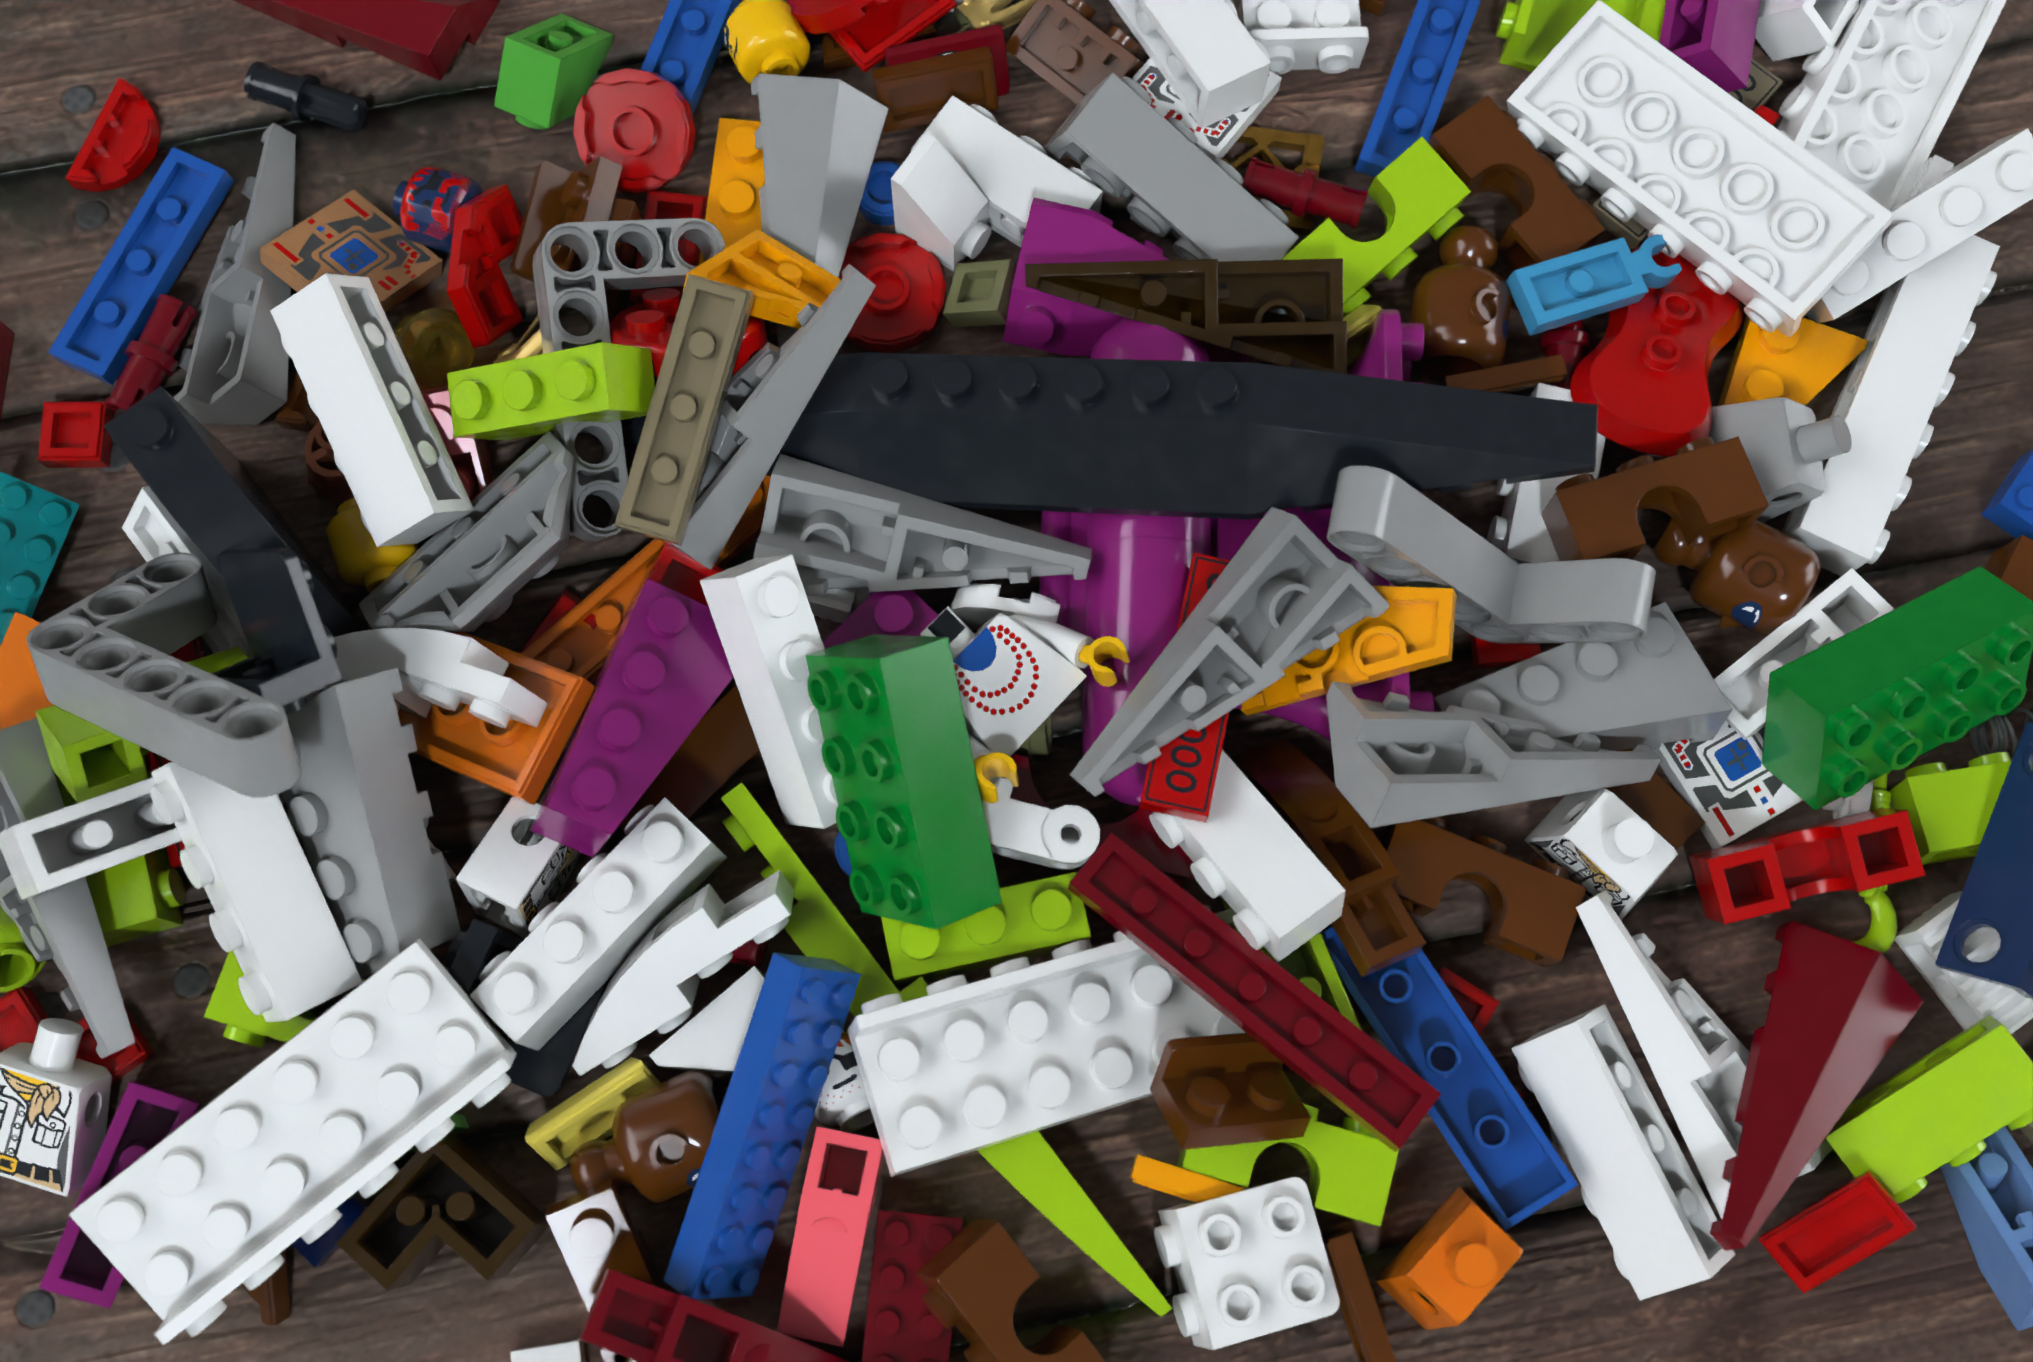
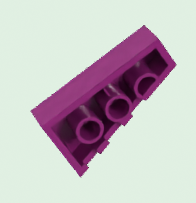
M647 578L627 610L594 685L596 687L582 712L530 831L594 857L733 678L708 606Z

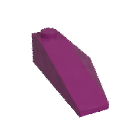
M1033 198L1011 289L1003 342L1061 355L1091 356L1092 348L1100 337L1124 318L1026 287L1025 264L1159 261L1170 259L1163 256L1164 249L1148 240L1141 244L1112 227L1113 221L1096 211ZM1205 343L1210 362H1250V356Z

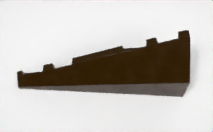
M1343 258L1218 262V259L1025 264V283L1028 288L1134 321L1162 326L1190 338L1279 366L1347 374V321H1343Z

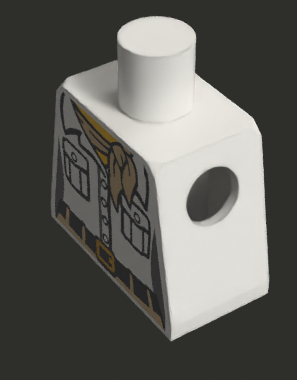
M550 785L539 803H535V805L512 797L456 878L477 915L524 939L530 934L528 927L533 918L544 907L552 902H556L581 856V852L530 831Z
M1605 788L1565 795L1524 840L1547 862L1556 864L1569 871L1570 876L1568 880L1586 887L1585 896L1588 899L1606 890L1613 897L1611 906L1621 921L1655 884L1678 855L1675 848L1646 821L1639 817L1613 792Z
M48 1018L40 1021L34 1044L19 1042L0 1052V1176L68 1197L84 1186L106 1136L112 1076L106 1067L76 1058L84 1030L81 1025L66 1019Z

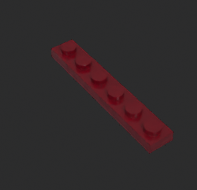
M1112 832L1069 882L1068 890L1394 1152L1401 1149L1441 1095L1438 1090L1260 949L1256 950L1251 947L1241 934Z

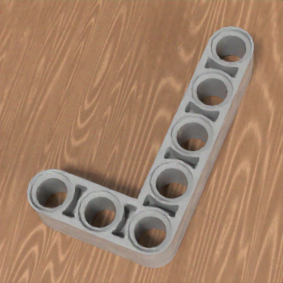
M698 218L568 222L553 227L538 245L533 255L532 264L543 354L600 342L611 343L605 291L684 287L686 274L697 266H692L681 258L678 251V241L688 240L695 243L702 252L704 263L725 249L722 234L715 225ZM624 242L635 246L643 259L642 268L631 269L622 265L617 259L615 244ZM565 245L572 248L579 256L581 262L580 270L568 272L557 267L551 257V247ZM568 307L582 312L588 322L587 335L574 336L566 332L559 321V310ZM621 420L607 423L567 422L554 424L555 432H553V435L574 456L570 515L571 533L577 538L589 542H597L616 535L622 530L614 524L628 480ZM590 433L600 440L604 453L599 464L587 463L577 455L574 447L577 434ZM586 496H599L609 504L611 520L605 528L595 527L585 519L582 509Z
M1349 466L1339 471L1327 540L1397 587L1453 588L1457 595L1454 624L1472 636L1499 644L1636 641L1646 637L1656 576L1655 569L1650 565L1624 558L1518 563L1395 474L1370 466Z
M171 553L152 559L40 623L26 637L27 645L46 698L53 705L245 796L256 798L280 794L291 788L299 780L301 769L285 710L282 706L170 656L171 653L211 629L218 619L201 559L196 555L190 553Z

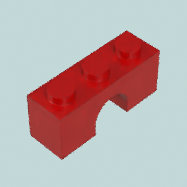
M1878 808L1689 855L1705 917L1722 924L1791 909L1790 902L1812 895L1842 890L1860 892L1926 876L1908 811L1889 808Z

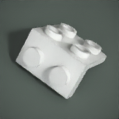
M1289 1177L1199 1203H1183L1158 1210L1162 1226L1155 1227L1154 1229L1157 1250L1165 1268L1173 1267L1180 1294L1173 1296L1172 1299L1176 1321L1184 1337H1192L1194 1346L1216 1350L1331 1316L1338 1310L1340 1305L1338 1292L1309 1190L1301 1178Z

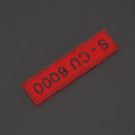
M1193 552L1177 631L1231 560ZM1229 712L1199 731L1193 729L1186 731L1159 749L1162 755L1148 763L1139 804L1140 809L1206 823L1209 816Z

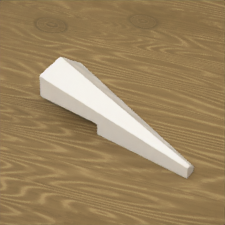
M1604 890L1577 906L1576 909L1722 1219L1730 1183L1724 1180L1722 1175L1726 1160L1735 1157L1738 1151L1743 1126L1735 1122L1750 1052L1684 978L1674 981L1669 980L1649 957L1654 953L1656 946L1644 933L1635 936L1629 934L1611 906L1613 897ZM1826 1138L1797 1177L1813 1171L1833 1149Z

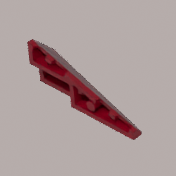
M501 0L233 1L341 48L349 41L441 81L463 42L476 44Z
M1795 921L1781 924L1776 931L1775 939L1783 945L1777 970L1767 974L1764 991L1771 995L1765 1025L1754 1031L1736 1112L1735 1122L1743 1126L1737 1155L1726 1160L1722 1178L1730 1183L1724 1215L1722 1219L1712 1222L1711 1236L1725 1251L1746 1248L1924 1003L1921 997L1881 952Z

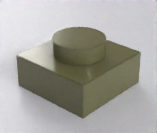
M1011 259L958 263L956 265L943 312L953 328L1006 324L1011 289L1016 272V266Z

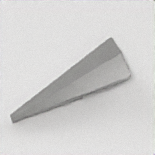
M760 73L752 80L751 95L759 99L761 126L754 133L756 149L763 150L765 184L759 189L762 232L838 277L889 108L840 79ZM769 321L770 335H777L779 348L799 330Z
M275 123L271 124L263 132L261 142L264 143L257 176L246 178L241 192L251 200L245 220H240L236 226L228 227L199 305L198 311L201 313L193 349H183L178 362V366L187 371L182 390L173 398L201 424L258 425L287 402L289 355L282 346L281 334L270 310L291 297V287L261 264L260 248L293 227L296 135Z
M850 264L842 271L843 279L820 308L808 303L797 314V319L802 327L780 348L768 342L731 377L682 546L673 544L709 570L715 564L876 287L875 284Z
M1271 506L1071 772L1070 776L1096 797L1105 791L1102 785L1138 762L1145 765L1162 755L1159 749L1190 729L1199 731L1283 678L1285 676L1283 672L1285 668L1315 649L1325 651L1340 641L1338 637L1340 633L1366 617L1377 618L1390 607V604L1351 564L1339 560L1296 515Z
M1332 682L1326 695L1335 786L1370 828L1650 781L1661 761V758L1645 745L1638 744L1633 751H1612L1599 748L1601 741L1597 735L1580 732L1573 742L1559 740L1546 735V729L1543 724L1449 705L1445 712H1424L1410 709L1408 697L1389 692L1382 703L1361 699L1352 693L1353 690L1350 684L1343 682Z

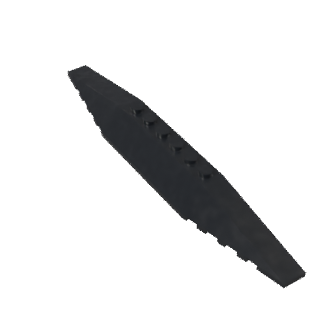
M868 352L835 355L766 476L771 477L779 455L783 454L959 508L1250 520L1263 518L1265 516L1264 512H1267L1271 506L1280 510L1302 507V512L1332 508L1339 471L1349 466L1377 467L1395 474L1417 491L1439 488L1440 493L1472 489V483L1506 479V484L1592 473L1595 472L1598 405L1260 363ZM654 376V383L656 386L657 377ZM646 416L621 420L625 447L637 449ZM590 433L577 434L579 436L599 440L596 436Z

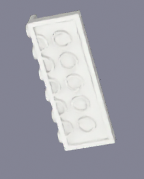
M1598 0L1507 99L1508 113L1517 121L1519 132L1535 150L1540 147L1556 159L1554 164L1557 170L1567 180L1577 186H1582L1586 182L1602 195L1600 198L1601 202L1614 216L1625 222L1633 218L1650 231L1647 234L1648 238L1653 235H1663V239L1667 243L1661 250L1662 253L1671 258H1676L1680 254L1697 267L1695 273L1703 284L1720 295H1724L1727 291L1746 305L1744 307L1746 315L1757 326L1767 332L1772 333L1778 329L1787 337H1791L1799 329L1802 317L1891 224L1894 217L1891 211L1601 0Z
M1859 0L1834 47L1831 49L1826 45L1820 52L1811 53L1806 58L1802 69L1807 73L1802 83L1782 103L1779 114L1783 116V119L1777 129L1889 211L1908 200L1922 167L1928 159L2007 0Z
M1204 905L1210 911H1212L1210 905ZM1233 909L1214 913L1232 927L1235 924L1233 921V916L1235 915ZM1120 931L1113 934L1115 941L1113 943L1092 948L1089 939L1072 942L1052 951L1053 960L1030 966L1027 957L1003 962L989 970L990 978L967 984L964 975L942 979L926 987L927 996L902 1002L899 993L873 999L861 1005L863 1014L856 1016L847 1030L891 1177L1152 1096L1150 1087L1165 1045L1169 1040L1246 1032Z
M419 938L82 1202L69 1215L163 1320V1323L154 1333L163 1345L184 1329L191 1337H194L226 1310L228 1306L222 1299L241 1283L251 1291L278 1270L285 1262V1259L279 1253L299 1237L308 1245L329 1230L342 1217L337 1207L358 1191L366 1199L383 1187L399 1171L393 1162L415 1145L421 1153H424L443 1139L455 1127V1123L450 1117L469 1101H472L477 1108H480L498 1095L511 1082L506 1072L511 1068L517 1053Z

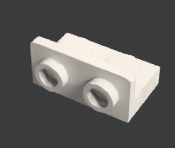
M1241 0L1240 21L1253 38L1259 39L1266 47L1271 62L1270 71L1280 75L1291 70L1320 69L1322 72L1334 74L1352 68H1360L1369 42V32L1367 27H1361L1359 0Z

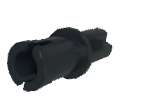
M259 61L254 62L246 73L244 90L248 93L247 97L249 99L292 112L296 120L307 122L313 118L347 131L362 130L366 124L368 104L364 99L321 85L317 76L307 73L301 77L278 70Z

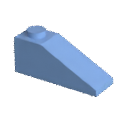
M2004 1126L1983 1140L1987 1145L1985 1150L1971 1161L1957 1167H1951L1947 1162L1940 1168L1979 1269L2017 1331L2033 1327V1168Z

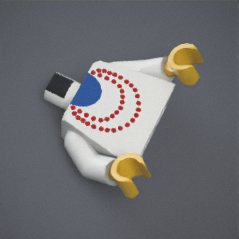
M947 607L920 634L921 636L949 638L980 796L989 804L999 801L997 789L990 781L991 779L1004 777L1010 780L1013 786H1019L1016 764L1010 756L1087 677L1080 669L1089 665L1096 682L1101 686L1110 687L1117 683L1116 675L1110 668L1101 666V663L1108 658H1117L1124 663H1130L1124 643L1116 637L1104 636L1094 641L1091 637L1063 625L1021 614H1014L1008 617L999 613L974 633Z

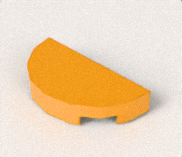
M1139 1154L1135 1156L1129 1177L1132 1178L1133 1183L1195 1203L1245 1190V1188Z

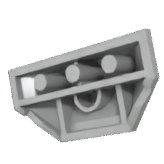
M548 431L471 501L474 508L472 512L439 530L358 604L369 626L372 629L421 628L450 633L474 632L482 623L491 622L500 617L511 605L513 595L530 579H537L547 574L558 562L560 552L569 545L574 456Z

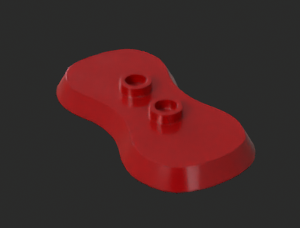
M1640 246L1630 249L1631 253L1635 252ZM1660 252L1652 256L1657 265L1669 267L1672 264L1680 263L1682 271L1668 285L1662 288L1647 287L1649 292L1639 302L1609 311L1606 332L1601 342L1574 370L1571 377L1570 391L1572 402L1598 405L1597 432L1602 436L1639 452L1671 457L1675 456V452L1682 446L1692 441L1706 438L1711 432L1713 410L1708 388L1709 370L1716 354L1739 330L1743 318L1742 302L1728 291L1724 295H1720L1703 284L1695 273L1697 267L1680 254L1676 258H1671Z

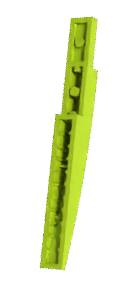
M742 782L721 797L732 813L722 820L724 826L744 852L756 845L770 864L760 872L763 878L766 879L780 870L795 890L794 897L798 903L792 907L791 915L788 916L789 922L784 929L805 956L832 959L861 974L855 991V997L849 1009L855 1017L863 1014L861 1005L882 996L899 993L902 1002L927 996L926 987L929 985L922 976L901 992L898 991ZM1039 1131L977 1150L1049 1221L1154 1312L1162 1317L1172 1309Z

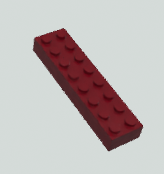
M885 1209L878 1210L862 1362H949L952 1328L949 1330L944 1327L925 1305L922 1296L929 1290L916 1272L962 1231L963 1217Z

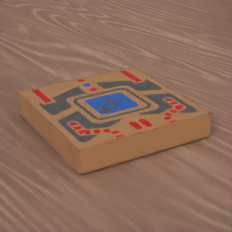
M354 189L260 248L261 264L296 292H299L325 273L369 277L385 313L442 275L441 258L423 244L407 239L403 234L402 228Z

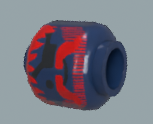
M434 166L422 167L412 175L409 181L404 180L397 187L393 199V211L396 216L400 217L401 228L407 239L423 244L425 247L451 254L455 209L483 192L480 185L471 177Z

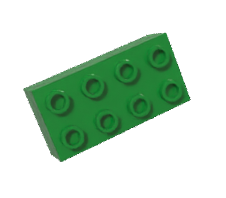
M1979 566L1770 672L1762 765L1816 811L1840 797L1847 798L1856 794L1865 784L1892 770L1906 768L1918 756L1945 742L1951 743L1959 740L1969 729L1996 715L2001 716L2010 713L2022 702L2027 691L2025 684L2033 652V601Z
M869 635L805 655L810 674L807 681L808 694L812 704L818 711L824 739L822 758L826 769L832 775L838 803L836 822L841 835L846 840L852 867L850 887L855 899L860 904L861 912L937 930L1002 903L949 638Z

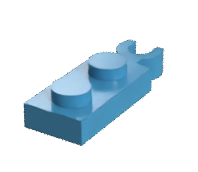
M1653 235L1647 238L1632 253L1625 238L1622 237L1514 270L1506 280V283L1531 336L1637 303L1649 292L1647 287L1662 288L1668 285L1682 271L1681 265L1678 263L1672 264L1669 267H1662L1654 262L1652 256L1660 253L1666 246L1667 242L1663 239V235Z

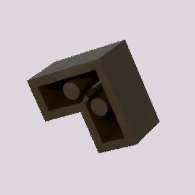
M448 1133L426 1152L421 1153L418 1150L336 1244L386 1290L411 1285L445 1244L450 1246L480 1275L489 1281L507 1276L546 1231L549 1224L545 1214L459 1137Z

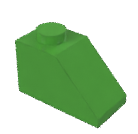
M561 13L506 36L494 107L514 114L518 123L533 129H549L575 115L578 103L582 96L587 94L612 47L614 34Z

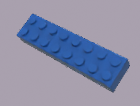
M1330 927L1321 933L1340 979L1387 1051L1441 1093L1428 1111V1114L1505 1231L1579 1185L1422 949L1417 954L1361 977L1334 928Z
M773 952L712 1134L711 1143L706 1152L663 1280L686 1297L700 1300L753 1296L861 976L860 973L832 959Z

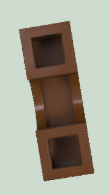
M1487 95L1432 134L1429 144L1471 191L1464 201L1477 193L1495 192L1505 196L1515 206L1519 218L1509 225L1498 244L1497 254L1514 271L1593 247L1605 230L1599 223L1593 207L1584 199L1577 198L1559 177V172L1551 159L1546 155L1539 154L1517 129L1519 125L1514 117L1507 111L1500 110Z
M1739 436L1718 443H1714L1711 437H1706L1682 446L1675 452V456L1654 461L1651 455L1632 459L1619 466L1614 474L1594 479L1590 473L1569 478L1555 488L1556 492L1541 515L1560 561L1606 558L1633 560L1646 544L1637 521L1638 510L1656 509L1670 515L1680 526L1689 547L1719 538L1738 526L1752 525L1769 507V504Z
M1439 817L1387 825L1381 844L1400 872V876L1392 886L1408 912L1424 917L1436 911L1442 893L1449 881H1466L1478 887L1484 893L1490 905L1491 918L1483 943L1541 967L1562 961L1578 915L1576 907L1582 904L1587 889L1582 885L1569 881V871L1543 860H1532L1530 865L1507 855L1509 848L1506 845L1489 837L1472 835L1471 839L1468 840L1446 831L1448 823Z
M975 1218L916 1272L929 1290L922 1296V1299L930 1312L947 1329L950 1330L956 1325L971 1344L964 1351L969 1362H1105L1082 1331L1060 1324L1034 1345L1024 1347L1019 1342L1013 1327L1014 1308L1022 1293L1040 1275L998 1221Z

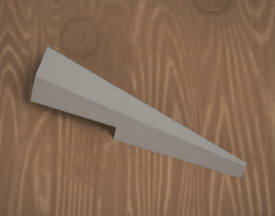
M780 454L772 471L762 528L756 542L754 558L792 554L806 596L824 595L828 589L868 587L869 592L965 587L969 586L972 580L1005 578L1009 579L1010 584L1028 583L1031 577L1071 574L1074 580L1086 579L1092 549Z
M37 718L0 730V832L19 823L65 808ZM0 849V906L17 924L23 941L37 962L53 959L69 986L62 991L60 997L69 1011L81 1009L98 1043L95 1050L100 1058L103 1059L134 1044L135 1039L86 877L21 900Z

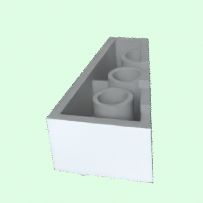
M1113 72L1083 97L1044 147L1047 155L1058 163L1067 154L1080 164L1083 173L1103 193L1105 192L1115 198L1121 196L1128 201L1127 210L1131 214L1130 219L1147 232L1150 231L1159 237H1165L1169 233L1177 240L1172 248L1184 260L1218 259V262L1281 260L1299 238L1286 226L1289 223V219L1280 208L1268 200L1260 199L1258 201L1241 186L1244 180L1235 168L1221 159L1211 160L1196 146L1198 142L1196 135L1175 118L1166 120L1149 105L1151 97L1148 92L1129 77L1123 76L1120 79Z
M1666 602L1650 609L1647 635L1641 640L1565 643L1436 696L1433 700L1434 712H1445L1449 705L1535 722L1543 724L1546 729V735L1559 740L1573 742L1580 732L1597 735L1601 741L1599 748L1612 751L1631 748L1634 750L1638 744L1648 746L1651 749H1658L1662 743L1689 739L1690 743L1713 740L1733 710Z
M398 667L333 685L308 699V705L303 709L286 715L301 775L299 780L291 788L282 792L281 795L288 809L289 820L301 839L315 872L316 881L321 892L325 895L342 938L361 978L377 972L419 938L428 949H431L455 938L458 932L461 931L442 851L430 848L426 830L429 817L433 816L428 792L416 791L408 758L409 753L418 751L412 725L400 724L393 694L403 691Z

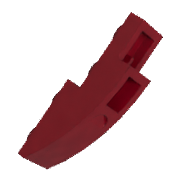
M611 1269L605 1270L578 1337L581 1341L638 1362H849L681 1294H674Z

